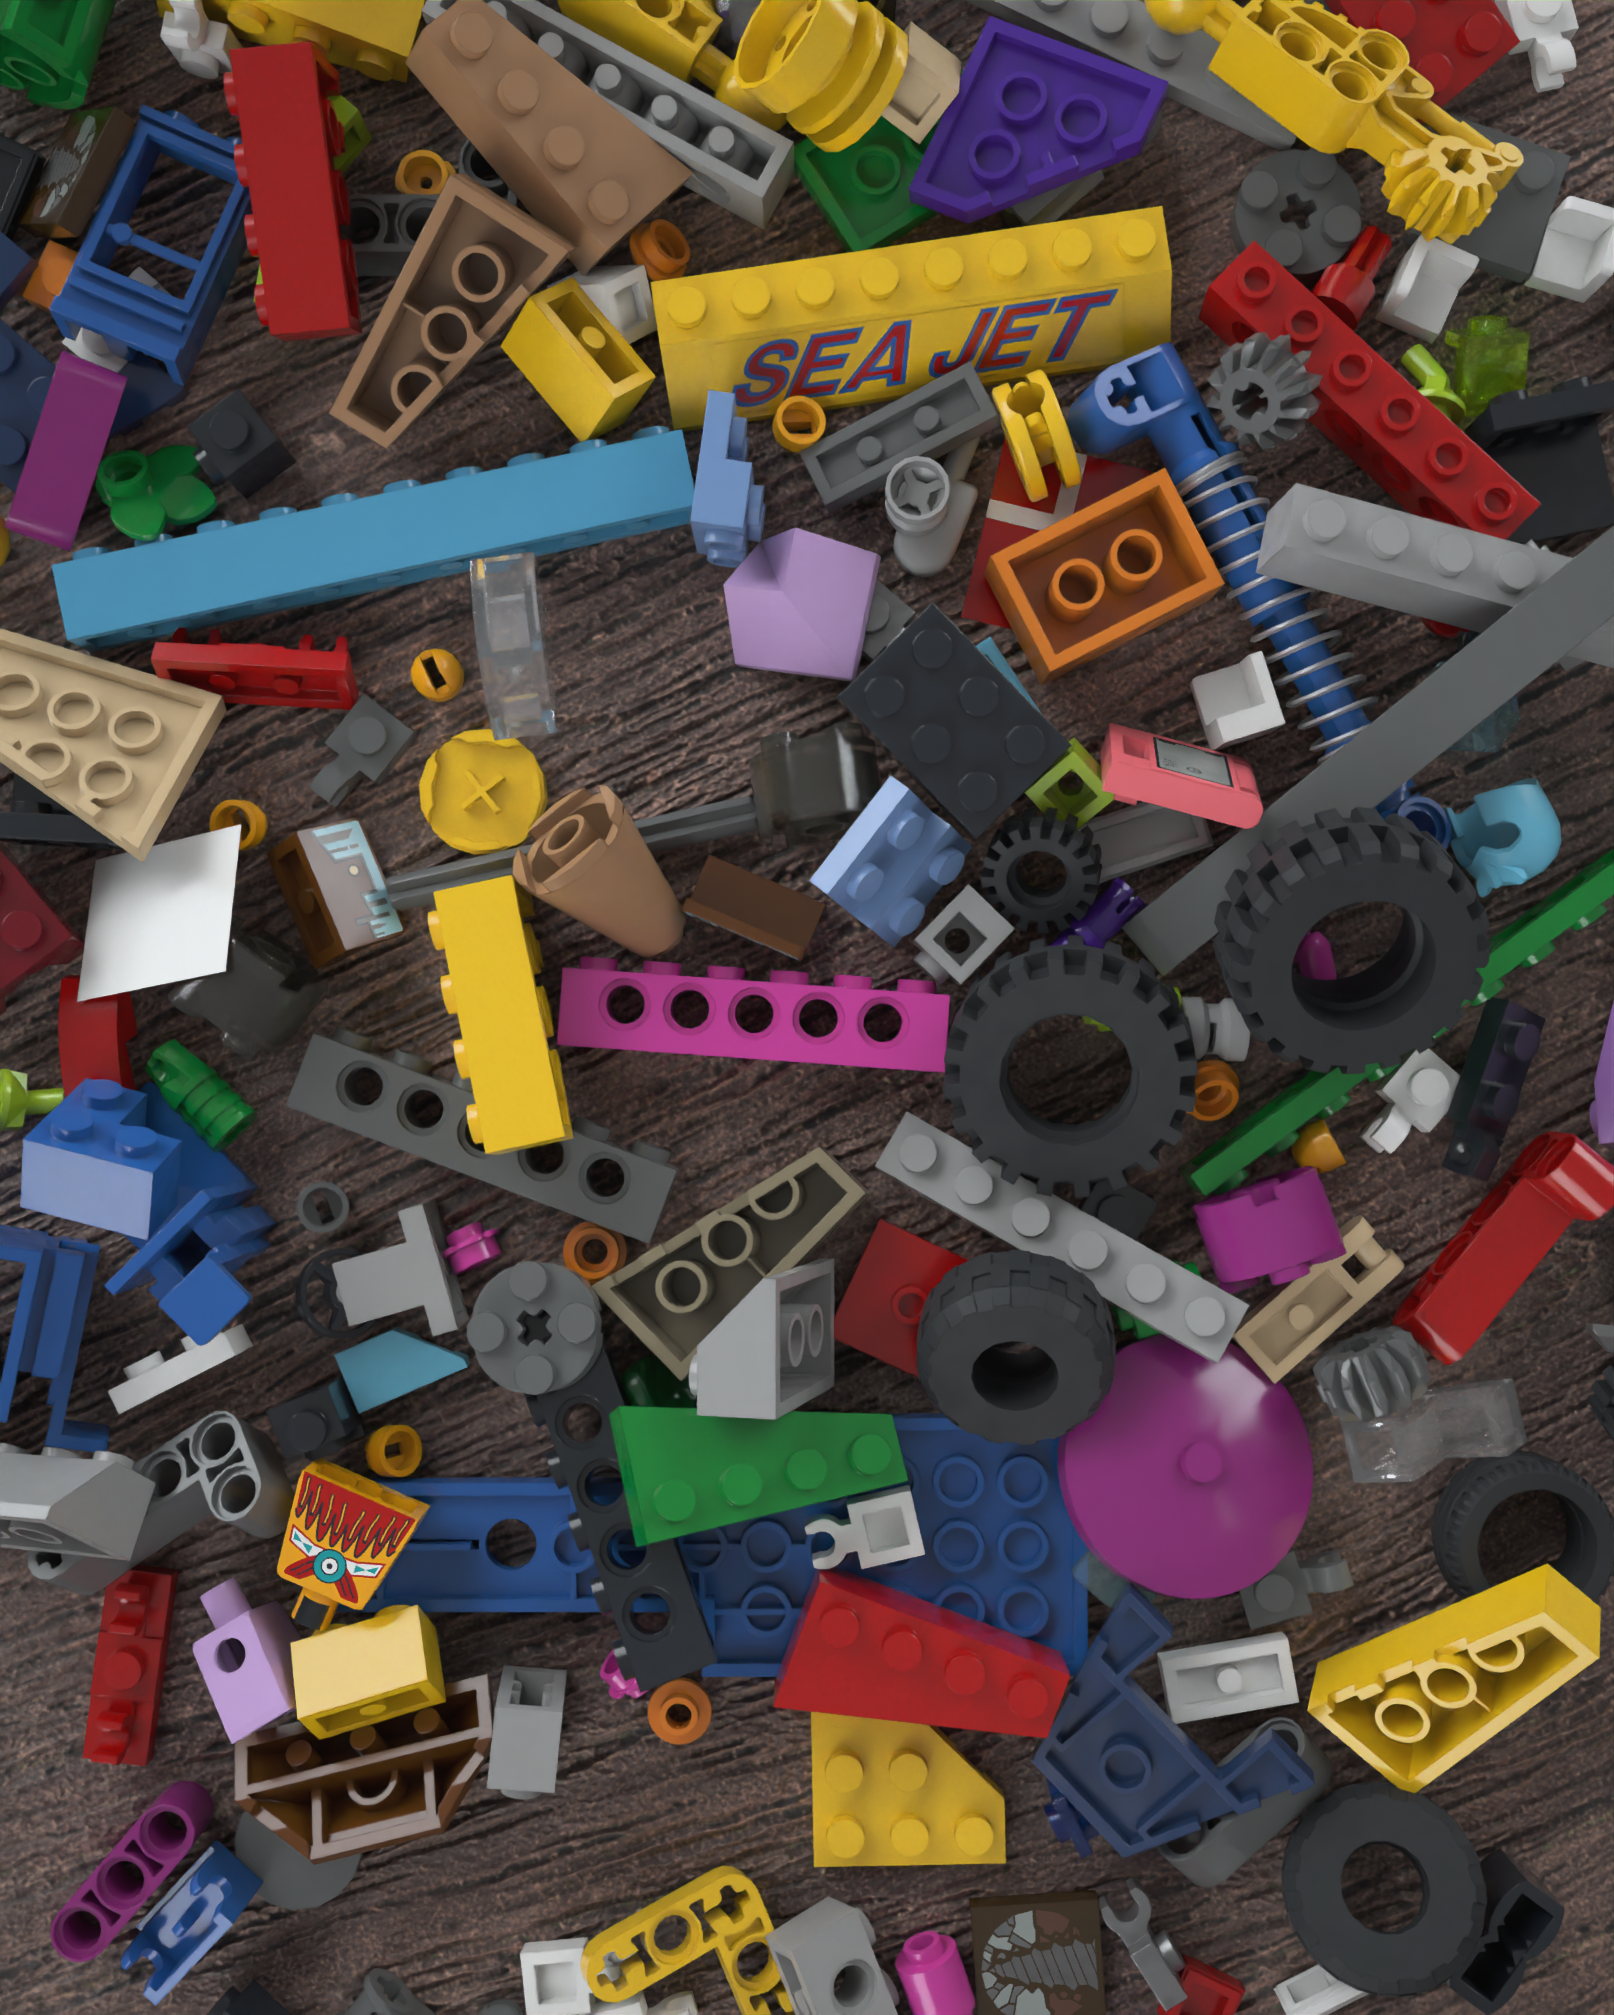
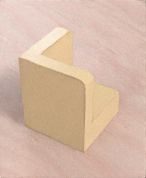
M911 21L904 30L908 36L909 55L904 75L891 102L881 116L920 144L959 93L961 61Z

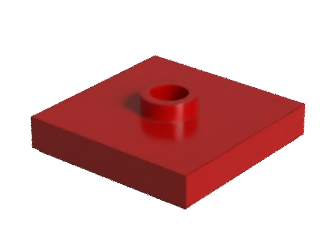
M879 1217L834 1313V1339L919 1378L917 1370V1333L924 1302L931 1289L935 1288L943 1279L944 1274L956 1265L959 1266L970 1261V1259Z

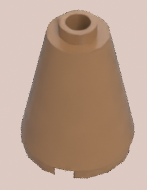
M599 785L601 793L594 795L585 787L573 791L552 805L528 831L536 841L530 848L527 856L519 849L517 850L513 861V876L528 893L641 957H652L670 952L677 946L683 936L686 914L682 911V906L622 800L606 785Z

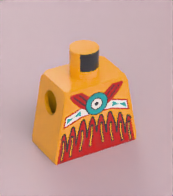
M322 1458L308 1465L302 1471L298 1480L277 1566V1574L281 1578L303 1587L291 1614L292 1618L305 1627L315 1630H327L339 1603L353 1609L362 1610L378 1590L427 1515L430 1505Z

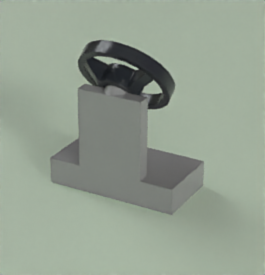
M435 1199L398 1211L406 1239L405 1243L366 1254L350 1248H336L316 1255L305 1265L296 1285V1303L302 1319L313 1331L333 1339L350 1338L368 1330L378 1318L423 1305L433 1336L457 1330L469 1321L457 1275L454 1274L448 1259L443 1258L441 1255L449 1246L445 1238L446 1235ZM335 1255L351 1257L333 1263L334 1272L321 1264L323 1260ZM312 1272L325 1284L323 1299L328 1308L332 1310L328 1328L315 1319L308 1306L307 1284ZM346 1317L349 1326L360 1324L354 1329L340 1332Z

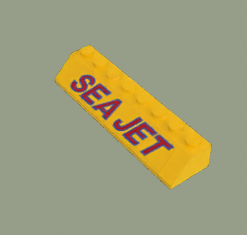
M1162 206L650 282L674 431L682 429V432L703 429L708 390L735 393L737 416L745 417L747 422L774 418L780 404L792 396L809 397L817 402L823 411L898 400L970 361L983 387L1025 381L1026 374L1039 369L1044 371L1047 377L1106 369L1158 345L1171 342L1172 266Z

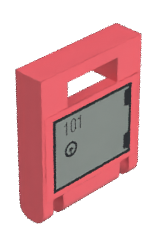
M1109 722L1100 751L1102 791L1113 793L1114 800L1136 805L1139 800L1245 829L1255 827L1261 820L1263 805L1253 769L1248 760Z

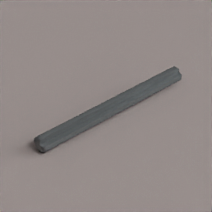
M742 796L634 821L653 854L754 831L758 828L759 821L753 799L749 796ZM533 844L390 876L386 880L389 901L393 909L407 910L435 903L434 891L509 875L513 876V861L517 850L519 849L527 856Z

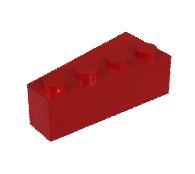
M312 42L229 49L232 72L224 73L223 83L229 111L232 116H239L243 144H235L234 160L240 184L242 187H249L253 214L245 215L244 228L249 251L253 257H259L263 284H256L254 290L259 320L263 326L269 325L271 336L283 341L362 334L355 250L351 240H341L340 226L350 225V216H352L350 192L341 170H335L334 157L340 156L341 153H346L344 126L341 121L338 122L334 105L330 99L328 100V96L341 95L339 72Z
M833 1567L830 1569H816L774 1682L773 1707L1048 1738L1069 1681L1070 1673L1061 1651Z

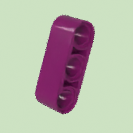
M62 350L5 525L6 529L70 552L124 391L127 376Z
M183 1780L172 1783L167 1787L58 1912L51 1925L50 1937L53 1947L60 1956L72 1962L82 1963L93 1960L102 1953L188 1853L205 1831L213 1816V1802L210 1794L203 1786L193 1781ZM169 1811L180 1815L185 1821L187 1830H178L172 1827L166 1820L164 1812ZM123 1861L136 1864L142 1871L144 1879L131 1876L125 1870ZM81 1911H88L95 1915L101 1927H94L87 1923Z

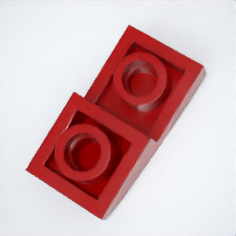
M80 975L65 976L61 979L58 1013L60 1068L65 1098L86 1078L115 1081L123 1088L136 1091L126 1042L138 1034L130 992L77 1002Z

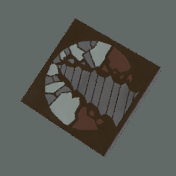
M115 106L71 113L16 225L35 238L81 236L133 132L135 120Z
M1096 1890L969 1898L976 2015H1106L1099 1899Z

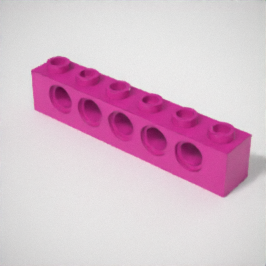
M580 957L579 969L562 967L557 1045L945 1073L944 1057L947 1045L950 995L935 994L936 982L898 979L897 991L872 990V977L834 975L833 987L808 985L809 973L771 970L770 982L744 980L745 968L707 966L706 978L681 976L682 964L643 961V973L617 971L618 959ZM624 987H635L644 998V1011L636 1021L624 1024L614 1017L611 1010V1001L618 990ZM689 991L700 992L706 998L709 1005L707 1019L703 1024L695 1028L683 1027L678 1023L674 1015L676 1000L680 995ZM749 996L764 997L771 1003L773 1008L771 1024L768 1028L758 1033L745 1031L737 1021V1008ZM811 1001H825L836 1011V1026L825 1037H812L805 1033L800 1025V1012ZM875 1005H887L893 1008L899 1016L900 1027L898 1033L889 1041H875L868 1036L864 1029L865 1014Z

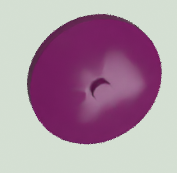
M1165 1335L1143 1339L1119 1349L1115 1354L1114 1380L1109 1394L1105 1396L1100 1404V1409L1089 1420H1085L1076 1426L1073 1431L1060 1436L1058 1444L1059 1485L1068 1515L1078 1535L1093 1555L1112 1573L1128 1583L1131 1582L1142 1590L1157 1595L1173 1598L1205 1599L1231 1594L1250 1586L1274 1569L1295 1543L1308 1513L1313 1486V1460L1310 1441L1301 1414L1280 1381L1274 1384L1243 1349L1231 1343L1227 1345L1217 1364L1212 1363Z

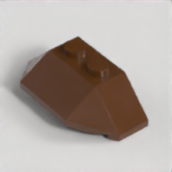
M488 1674L445 1684L446 1702L319 1740L300 1721L254 1732L235 1742V1802L314 1865L443 1833L491 1752L494 1723L491 1678Z

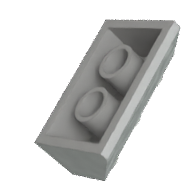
M821 1258L762 1279L697 1345V1354L693 1356L689 1368V1387L691 1393L697 1395V1415L776 1420L834 1387V1258Z
M0 1443V1547L130 1561L156 1483L133 1471L134 1461L117 1453L95 1451L93 1459H82L80 1455L65 1449L44 1447L41 1455H32L31 1452L23 1448Z

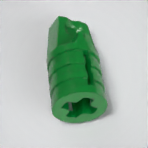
M175 1039L158 1047L147 1062L145 1071L159 1087V1092L169 1104V1107L176 1114H179L189 1127L195 1130V1133L201 1140L207 1142V1146L214 1153L232 1144L255 1121L258 1113L251 1106H248L238 1093L232 1090V1086L226 1080H222L220 1074L213 1067H209L200 1061Z

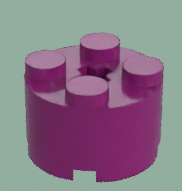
M1312 1166L1293 1168L1255 1179V1184L1235 1190L1234 1187L1222 1195H1211L1193 1205L1197 1217L1196 1222L1219 1286L1229 1294L1258 1284V1277L1269 1274L1273 1285L1296 1280L1311 1272L1307 1261H1309L1310 1265L1336 1259L1347 1253L1322 1180L1319 1178L1316 1168H1312Z

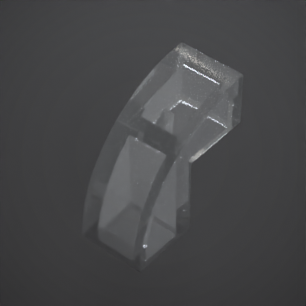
M534 552L470 559L476 644L484 695L494 740L558 733L557 698L546 653L545 599Z
M1513 1379L1481 1381L1427 1390L1422 1397L1412 1400L1409 1408H1400L1393 1411L1389 1417L1382 1415L1375 1417L1369 1422H1363L1360 1419L1352 1423L1340 1420L1354 1483L1414 1482L1446 1458L1506 1457L1527 1442Z

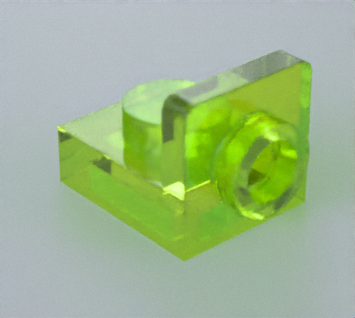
M1473 316L1467 318V328L1446 330L1445 344L1456 347L1453 392L1465 404L1466 413L1464 417L1479 416L1488 407V401L1498 395L1515 390H1525L1530 333L1507 326L1506 316Z

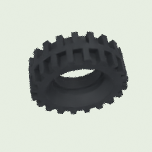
M1068 935L1067 945L1048 947L1045 938L1031 941L1029 951L1013 958L1009 952H1006L998 957L995 961L994 969L984 978L978 975L969 985L968 995L963 1004L957 1006L944 1057V1098L951 1099L954 1109L952 1123L957 1133L960 1134L966 1131L973 1140L972 1154L981 1164L989 1157L1001 1164V1178L1014 1185L1020 1175L1037 1180L1036 1193L1047 1196L1052 1195L1054 1184L1074 1185L1075 1198L1090 1197V1184L1109 1180L1115 1191L1128 1186L1127 1173L1139 1165L1148 1173L1160 1164L1159 1151L1167 1142L1176 1146L1183 1136L1182 1121L1187 1111L1193 1113L1196 1101L1194 1086L1195 1075H1198L1192 1031L1188 1016H1184L1179 1005L1177 993L1171 984L1164 986L1155 976L1154 966L1144 958L1135 963L1122 955L1120 945L1109 941L1106 942L1104 949L1083 945V936ZM1062 1014L1087 1016L1109 1027L1126 1046L1132 1065L1130 1084L1119 1104L1100 1119L1079 1125L1051 1123L1031 1113L1015 1095L1008 1076L1009 1055L1019 1037L1037 1022Z

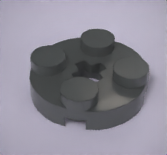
M1310 148L1307 151L1291 149L1275 153L1253 167L1237 192L1236 202L1230 219V229L1234 245L1238 253L1241 254L1255 240L1300 283L1315 280L1322 276L1328 266L1339 263L1359 233L1362 223L1360 217V197L1352 178L1343 167L1337 164L1334 154L1319 152L1314 148ZM1288 204H1298L1299 207L1303 206L1308 211L1309 216L1306 219V229L1299 230L1295 222L1283 223L1280 216L1286 212Z
M523 1261L513 1267L504 1269L486 1284L474 1305L473 1315L467 1325L466 1335L469 1344L475 1350L480 1366L492 1380L513 1392L540 1395L572 1386L592 1368L602 1348L604 1332H601L602 1320L599 1313L602 1309L595 1290L576 1271L560 1264ZM544 1310L551 1317L547 1321L546 1328L552 1335L546 1343L535 1339L529 1344L523 1336L526 1331L523 1321L527 1314L538 1316Z

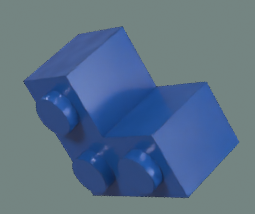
M86 1078L23 1138L20 1207L149 1240L177 1207L182 1140L156 1134L153 1130L145 1127L147 1093L123 1088L119 1083L111 1080H92Z

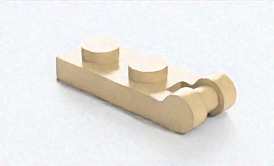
M1362 1215L1352 1218L1339 1229L1347 1251L1345 1255L1310 1265L1309 1261H1307L1311 1271L1308 1275L1282 1283L1242 1318L1232 1338L1253 1359L1274 1384L1391 1282L1404 1268L1405 1264L1392 1249L1383 1250L1372 1237L1375 1230ZM1353 1254L1365 1266L1355 1279L1341 1266Z

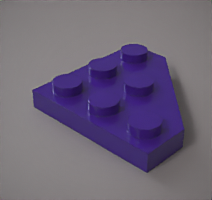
M989 16L960 77L959 93L944 111L908 188L910 202L969 224L1140 154L1167 97L1168 81Z

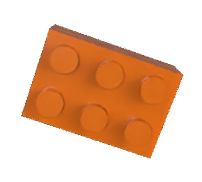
M1166 468L991 555L984 572L1041 686L1209 601L1225 584Z

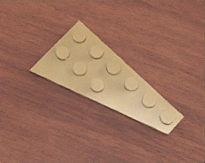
M0 628V762L141 862H144L226 713L223 696L169 679L158 678L153 674Z

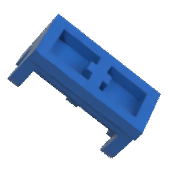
M216 1839L137 1924L136 1928L140 1932L124 1951L121 1958L122 1968L124 1970L129 1969L139 1960L140 1956H144L152 1961L155 1973L148 1979L143 1995L156 2006L234 1924L261 1887L263 1881Z

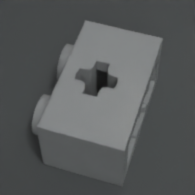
M504 1665L495 1706L487 1781L488 1789H501L503 1795L514 1799H533L540 1796L541 1792H555L567 1670Z

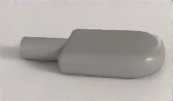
M980 437L948 452L942 468L948 475L950 493L947 515L941 526L930 535L922 537L905 536L896 530L893 544L895 558L904 570L914 576L929 577L937 575L945 570L954 558L979 493L977 487L964 482V479L979 444ZM908 505V507H910L911 509L918 510V508H913Z

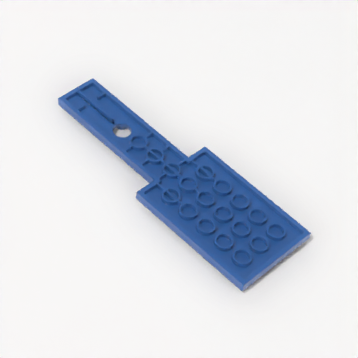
M885 1413L892 1414L908 1481L677 1537L719 1653L716 1663L702 1668V1677H776L816 1568L813 1566L812 1554L829 1550L835 1542L832 1535L827 1532L806 1535L805 1521L813 1515L822 1513L833 1515L839 1520L850 1518L846 1499L906 1485L910 1486L925 1555L861 1569L858 1552L854 1551L846 1553L844 1559L835 1567L1061 1651L1070 1676L1076 1675L1088 1653V1548L1078 1535L1063 1501L1058 1476L1059 1437L1053 1440L1052 1438L1039 1440L1037 1444L1020 1445L1017 1442H1003V1444L986 1441L982 1436L974 1433L969 1434L951 1423L943 1413ZM553 1477L368 1478L430 1505L427 1515L410 1540H479V1546H473V1541H409L378 1590L362 1610L353 1609L339 1603L336 1612H378L385 1607L393 1605H418L423 1612H600L590 1584V1578L599 1575L591 1550L580 1552L574 1540L568 1521V1514L576 1512L577 1509L568 1486L558 1489ZM591 1477L590 1490L593 1497L602 1504L611 1505L621 1497L624 1490L622 1477ZM517 1519L523 1521L532 1529L536 1537V1551L527 1563L516 1567L505 1566L500 1563L493 1553L489 1552L487 1544L490 1529L499 1521ZM633 1529L620 1530L612 1542L614 1558L618 1563L626 1567H636L643 1562L647 1546L636 1547ZM654 1593L640 1595L634 1605V1612H670L667 1602L661 1596Z

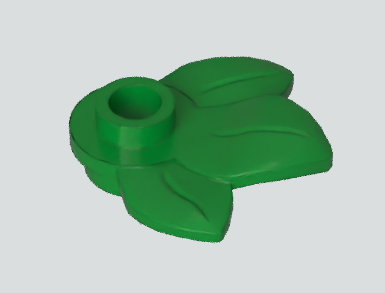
M170 445L160 448L147 457L137 451L123 450L115 452L102 460L97 469L96 489L103 503L111 507V519L120 532L133 539L142 541L155 540L162 533L166 522L176 525L195 523L205 518L216 508L217 501L212 490L194 477L201 469V465L192 453L199 448L185 445Z

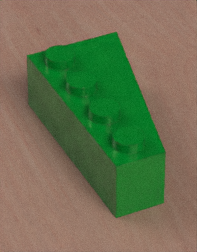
M618 1406L609 1414L636 1547L908 1481L892 1414L790 1411L780 1418L773 1420L697 1415V1408Z

